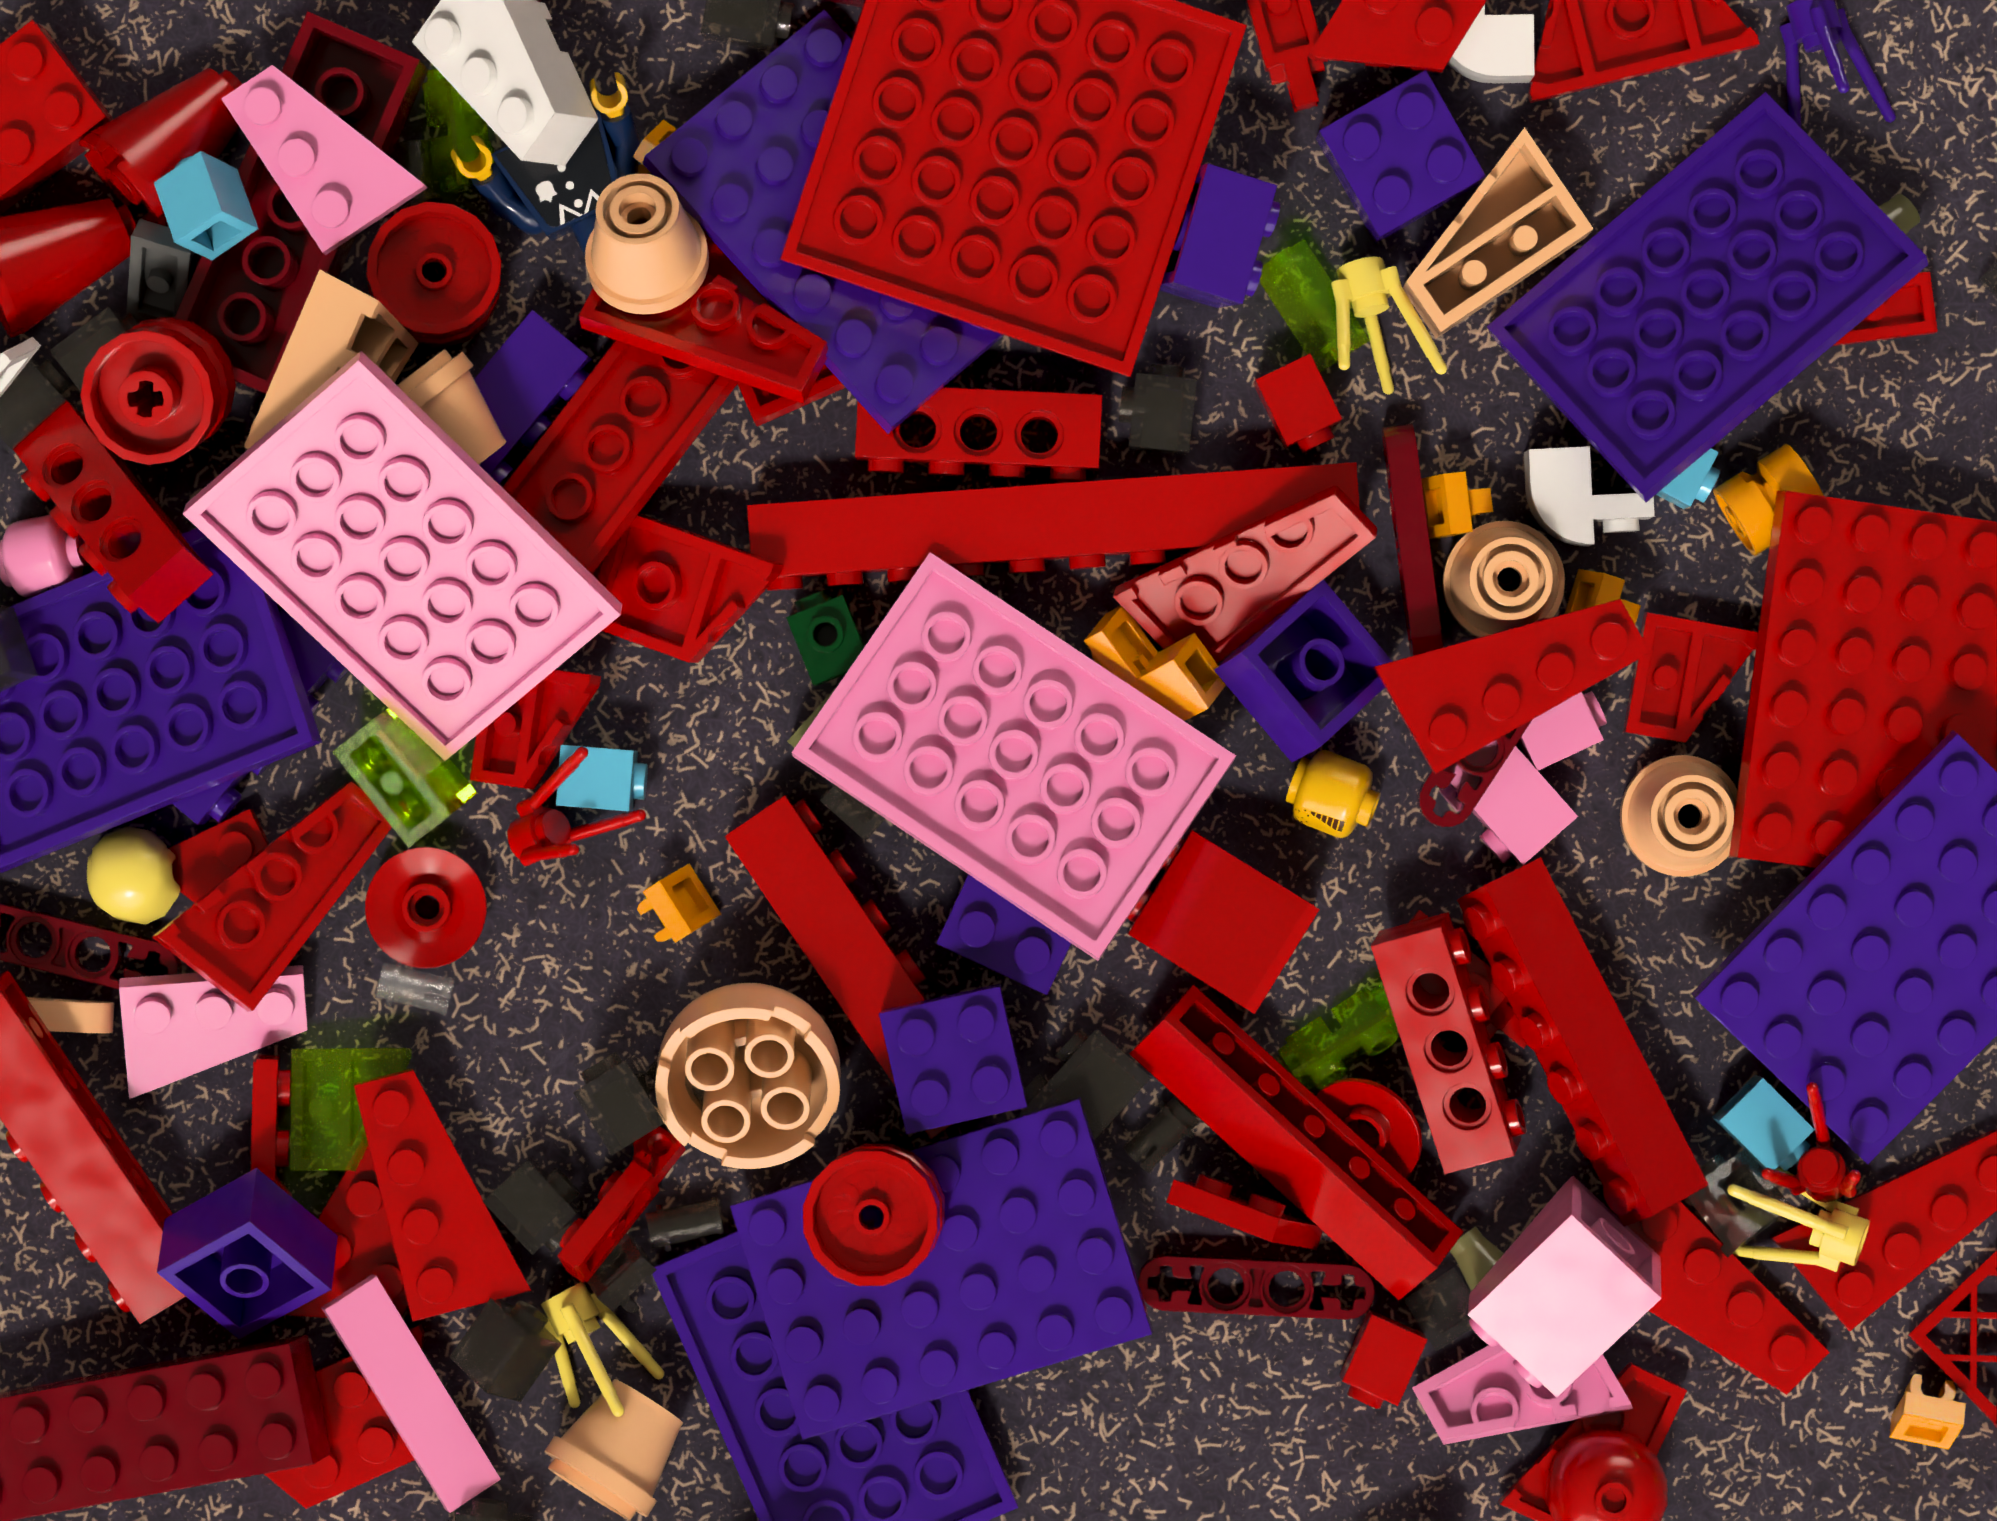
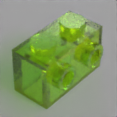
M389 708L332 752L408 848L477 794L476 790L450 758L444 761Z

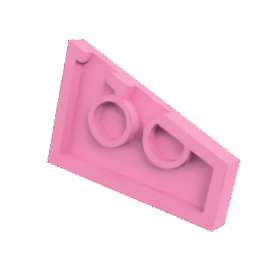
M271 65L221 98L325 255L428 188L274 65Z
M303 965L287 966L251 1012H247L198 973L120 978L119 980L129 1099L308 1030Z
M1499 1343L1495 1347L1490 1345L1484 1347L1412 1387L1443 1445L1633 1409L1631 1402L1603 1354L1556 1397L1544 1385L1536 1388L1528 1383L1513 1364L1515 1358Z

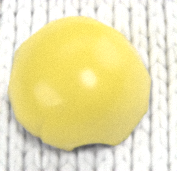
M125 826L107 833L92 848V854L88 857L87 885L89 893L95 904L112 917L126 922L146 925L164 917L179 896L180 886L175 882L172 874V863L176 856L152 831Z

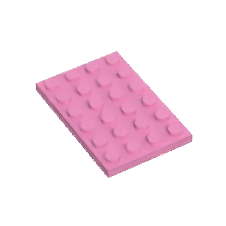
M362 351L188 501L183 511V515L444 761L449 759L621 615L622 603Z
M931 552L792 751L794 758L1097 961H1099L1236 757L1235 754Z

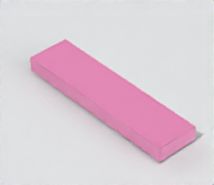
M370 1275L321 1307L446 1511L449 1513L453 1512L501 1480L377 1276Z

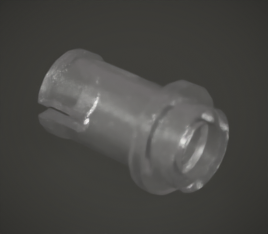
M384 962L375 998L387 1000L386 1006L391 1008L393 1002L437 1012L443 1016L447 1015L455 978H446L402 967L403 964L400 962H396V965Z

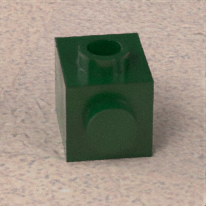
M826 589L794 602L798 613L788 616L786 619L813 686L821 685L845 675L865 647L845 596L841 595L832 599L829 590Z

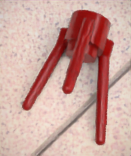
M579 747L531 797L517 803L516 809L520 817L510 823L507 831L510 849L520 859L522 865L529 866L541 860L576 855L579 853V846L572 842L643 821L646 818V812L638 809L571 828L568 819L562 812L543 807L542 804L588 756V749L586 747Z
M1810 1082L1807 1084L1806 1090L1817 1139L1816 1147L1806 1151L1799 1159L1797 1166L1798 1174L1792 1176L1767 1167L1762 1170V1177L1774 1184L1788 1188L1793 1195L1806 1192L1814 1200L1824 1203L1835 1201L1843 1195L1853 1198L1857 1194L1856 1185L1860 1181L1861 1174L1858 1170H1851L1849 1172L1841 1154L1833 1149V1142L1826 1125V1115L1819 1087L1815 1082Z

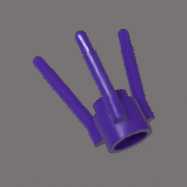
M1796 0L1787 5L1786 10L1790 23L1780 26L1779 29L1785 45L1788 115L1801 127L1800 43H1803L1806 53L1823 50L1838 91L1840 93H1847L1850 86L1836 46L1841 40L1884 120L1888 123L1893 122L1896 119L1895 112L1850 29L1845 9H1837L1835 0Z

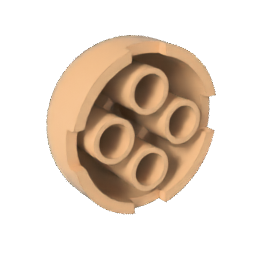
M737 983L722 986L704 993L689 1003L676 1016L665 1033L658 1055L655 1080L658 1109L667 1128L683 1146L689 1143L704 1153L722 1159V1166L740 1169H760L783 1164L815 1145V1138L827 1126L833 1114L836 1113L840 1096V1057L829 1027L822 1017L803 999L784 989L761 983Z

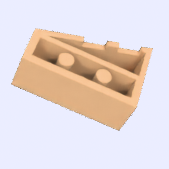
M1525 127L1403 286L1411 303L1436 339L1585 239L1593 230V227Z
M319 269L259 412L251 425L244 448L248 450L360 351L395 383L419 343L379 300Z

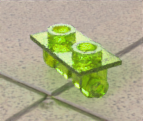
M437 69L428 70V82L422 84L428 127L447 125L448 135L429 139L433 181H439L441 192L465 190L464 186L475 187L472 183V178H468L459 172L451 158V151L454 149L461 161L471 162L475 160L479 155L480 149L471 136L476 135L485 142L491 154L494 153L493 146L488 138L487 123Z
M1303 239L1294 246H1289L1270 258V261L1263 265L1259 282L1306 355L1311 353L1321 373L1338 362L1336 301L1331 286V279L1305 239ZM1351 310L1350 353L1370 341Z
M1380 985L1370 991L1365 986L1331 1009L1342 1027L1333 1034L1321 1016H1319L1295 1033L1284 1038L1287 1044L1280 1048L1278 1052L1289 1069L1292 1070L1295 1078L1308 1090L1315 1086L1317 1089H1322L1328 1084L1339 1080L1347 1072V1065L1366 1053L1368 1056L1382 1053L1398 1039L1397 1033L1399 1032L1387 995Z

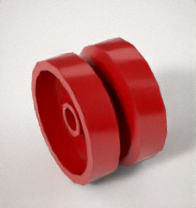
M424 202L401 209L380 227L369 248L367 263L368 291L370 296L379 300L419 343L417 347L444 349L467 342L487 326L499 303L501 258L494 236L477 216L454 204ZM431 267H440L444 269V278L439 282H430L424 278L422 273L430 275Z
M168 316L144 320L101 346L85 368L80 396L86 422L102 445L122 459L152 465L175 461L214 435L231 412L236 385L231 360L218 340L194 322Z
M863 1144L840 1154L812 1181L803 1204V1233L814 1258L834 1277L856 1286H885L909 1276L936 1247L945 1224V1196L934 1171L915 1153L893 1144ZM868 1205L879 1207L884 1215L882 1225L874 1227V1218L865 1221L862 1210Z

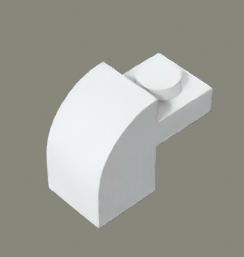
M1484 4L1448 62V65L1462 76L1477 82L1530 83L1535 75L1534 14L1485 15Z
M1590 446L1529 449L1524 452L1525 490L1530 511L1538 524L1559 541L1570 545L1589 547L1595 544L1594 522H1603V533L1640 531L1639 520H1648L1655 517L1654 496L1645 503L1637 493L1592 495Z

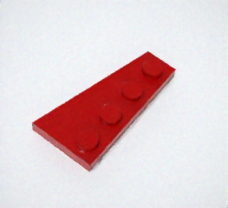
M1621 599L1378 665L1373 668L1433 774H1437L1651 652Z
M1993 1129L1924 1162L1921 1166L1900 1176L1892 1177L1873 1186L1872 1189L1843 1202L1858 1208L1859 1217L1870 1220L1866 1240L1855 1266L1841 1262L1838 1271L1834 1272L1817 1265L1792 1263L1848 1331L1854 1329L1997 1211V1129ZM1800 1223L1770 1235L1779 1248L1819 1252L1820 1249L1809 1244L1813 1228Z

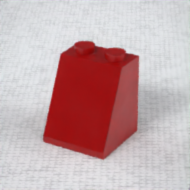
M1190 830L1185 840L1181 838L1161 869L1165 872L1153 891L1147 889L1127 919L1133 923L1127 934L1255 1014L1320 909L1193 830Z

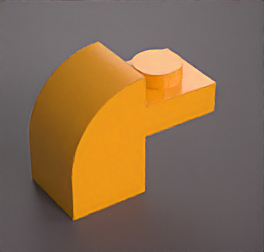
M1121 605L1106 613L1084 639L1096 663L1183 721L1209 709L1226 686L1214 671L1218 664L1195 632L1158 652L1135 619Z

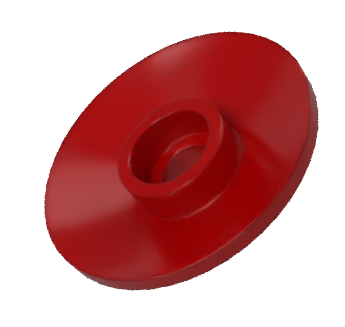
M419 847L393 856L376 872L366 894L365 915L373 939L389 957L410 967L436 968L458 960L475 945L485 925L487 899L479 876L465 860L444 849ZM426 895L433 896L439 902V912L432 919H426L418 912V902Z
M1361 1078L1337 1080L1320 1090L1316 1097L1404 1178L1413 1171L1421 1155L1422 1135L1414 1113L1400 1096L1377 1082ZM1365 1121L1370 1122L1376 1129L1369 1127Z

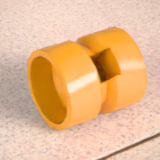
M1788 444L1783 445L1757 462V473L1753 476L1742 471L1713 490L1715 499L1725 518L1743 545L1754 556L1770 547L1777 491L1786 490L1824 496L1806 464Z

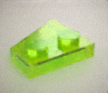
M292 1049L290 1171H356L368 1147V1142L353 1083L406 1070L412 1057V1049Z

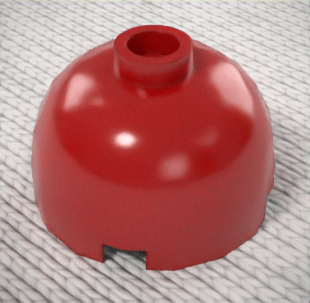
M1606 1429L1590 1430L1570 1439L1554 1455L1550 1464V1471L1546 1479L1545 1502L1553 1521H1661L1668 1505L1667 1478L1658 1457L1637 1437L1619 1431H1607Z

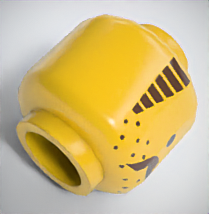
M1321 750L1311 760L1305 757L1300 760L1290 783L1286 802L1294 804L1293 816L1299 823L1337 838H1345L1353 832L1357 823L1366 827L1369 826L1381 793L1371 790L1373 774L1369 767L1331 751Z

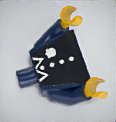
M614 72L618 90L609 96L601 95L597 91L594 78L591 79L589 83L591 101L598 120L565 166L522 161L508 146L491 154L485 142L476 135L471 136L480 149L479 155L475 160L471 162L461 161L455 150L452 149L451 158L459 172L468 178H472L473 185L496 215L528 235H537L544 232L551 241L573 232L584 257L587 241L595 227L596 204L600 194L616 179L630 174H638L639 161L633 158V155L641 141L631 109L626 104L628 100L626 82L623 75L618 72Z

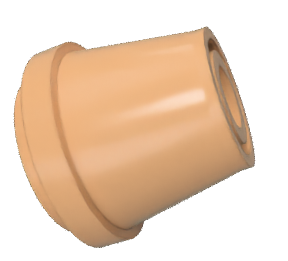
M630 174L616 179L600 194L596 204L595 227L589 236L585 249V262L591 285L596 293L609 305L633 314H656L681 305L697 292L708 271L709 252L706 237L700 224L684 210L676 192L666 181L650 174Z
M444 349L397 384V386L476 463L480 464L507 441L497 426L469 371L474 365L463 351L452 358L447 350Z
M1495 521L1473 529V532L1465 534L1455 544L1445 562L1442 588L1446 605L1454 619L1466 631L1480 638L1527 625L1542 618L1554 617L1563 599L1565 574L1557 550L1543 534L1519 522ZM1504 568H1513L1520 576V584L1514 591H1505L1498 584V574Z
M1689 755L1668 756L1658 759L1641 769L1631 780L1624 792L1620 807V825L1624 839L1638 860L1659 873L1680 877L1705 873L1718 866L1729 856L1738 790L1731 778L1721 768L1705 759ZM1687 804L1694 805L1700 812V820L1692 828H1685L1678 820L1680 809Z
M614 1379L612 1384L624 1408L623 1415L619 1417L614 1416L606 1399L601 1394L561 1438L558 1436L552 1438L545 1452L554 1459L548 1467L550 1471L601 1505L631 1521L636 1512L648 1517L657 1500L653 1498V1494L683 1422L642 1393Z

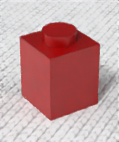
M1311 353L1254 381L1253 385L1284 449L1298 444L1301 452L1305 453L1335 438L1330 427L1340 423L1342 417Z
M1368 1309L1339 1374L1342 1382L1350 1385L1347 1395L1376 1409L1381 1408L1384 1400L1398 1406L1428 1339L1425 1334Z

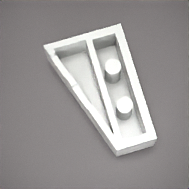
M440 0L412 43L520 160L565 166L598 120V116L568 52L560 51L548 25L552 17L546 4L537 0Z

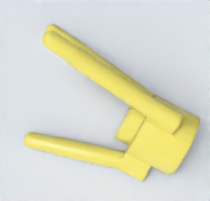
M1373 256L1356 259L1337 269L1338 280L1331 282L1336 301L1338 366L1341 370H1347L1350 367V308H1352L1355 317L1364 318L1382 390L1387 395L1393 393L1394 385L1390 373V365L1377 314L1386 311L1390 307L1388 298L1392 296L1435 371L1440 375L1446 373L1447 366L1404 291L1396 266L1385 268L1383 258Z
M1777 1168V1169H1776V1170H1779V1171H1782V1172H1784V1173H1787V1174H1789V1175L1794 1176V1175L1791 1174L1790 1172L1784 1171L1782 1168ZM1736 1184L1728 1186L1727 1191L1733 1197L1813 1228L1809 1244L1820 1248L1819 1252L1765 1246L1734 1245L1731 1248V1253L1734 1256L1817 1265L1834 1272L1838 1271L1841 1262L1852 1266L1856 1265L1870 1226V1220L1858 1216V1208L1837 1200L1825 1203L1816 1201L1806 1192L1801 1193V1195L1829 1211L1820 1210L1817 1216Z
M580 1282L541 1304L547 1316V1319L541 1323L551 1340L570 1407L578 1408L581 1402L564 1337L568 1345L575 1341L577 1342L613 1415L619 1417L624 1413L622 1403L588 1335L601 1328L596 1316L602 1319L655 1379L659 1380L664 1377V1370L610 1309L601 1290L590 1295L585 1283Z

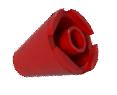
M207 68L91 130L79 140V145L90 149L84 155L88 163L124 205L128 206L131 202L135 205L140 203L148 211L140 219L169 226L154 182L173 170L182 159L193 156L199 151L218 159L239 129V125L221 98L241 86L242 83L226 69L219 74L215 70Z
M110 198L0 217V323L10 338L27 332L130 257L131 235L136 227V223L126 204L116 208Z

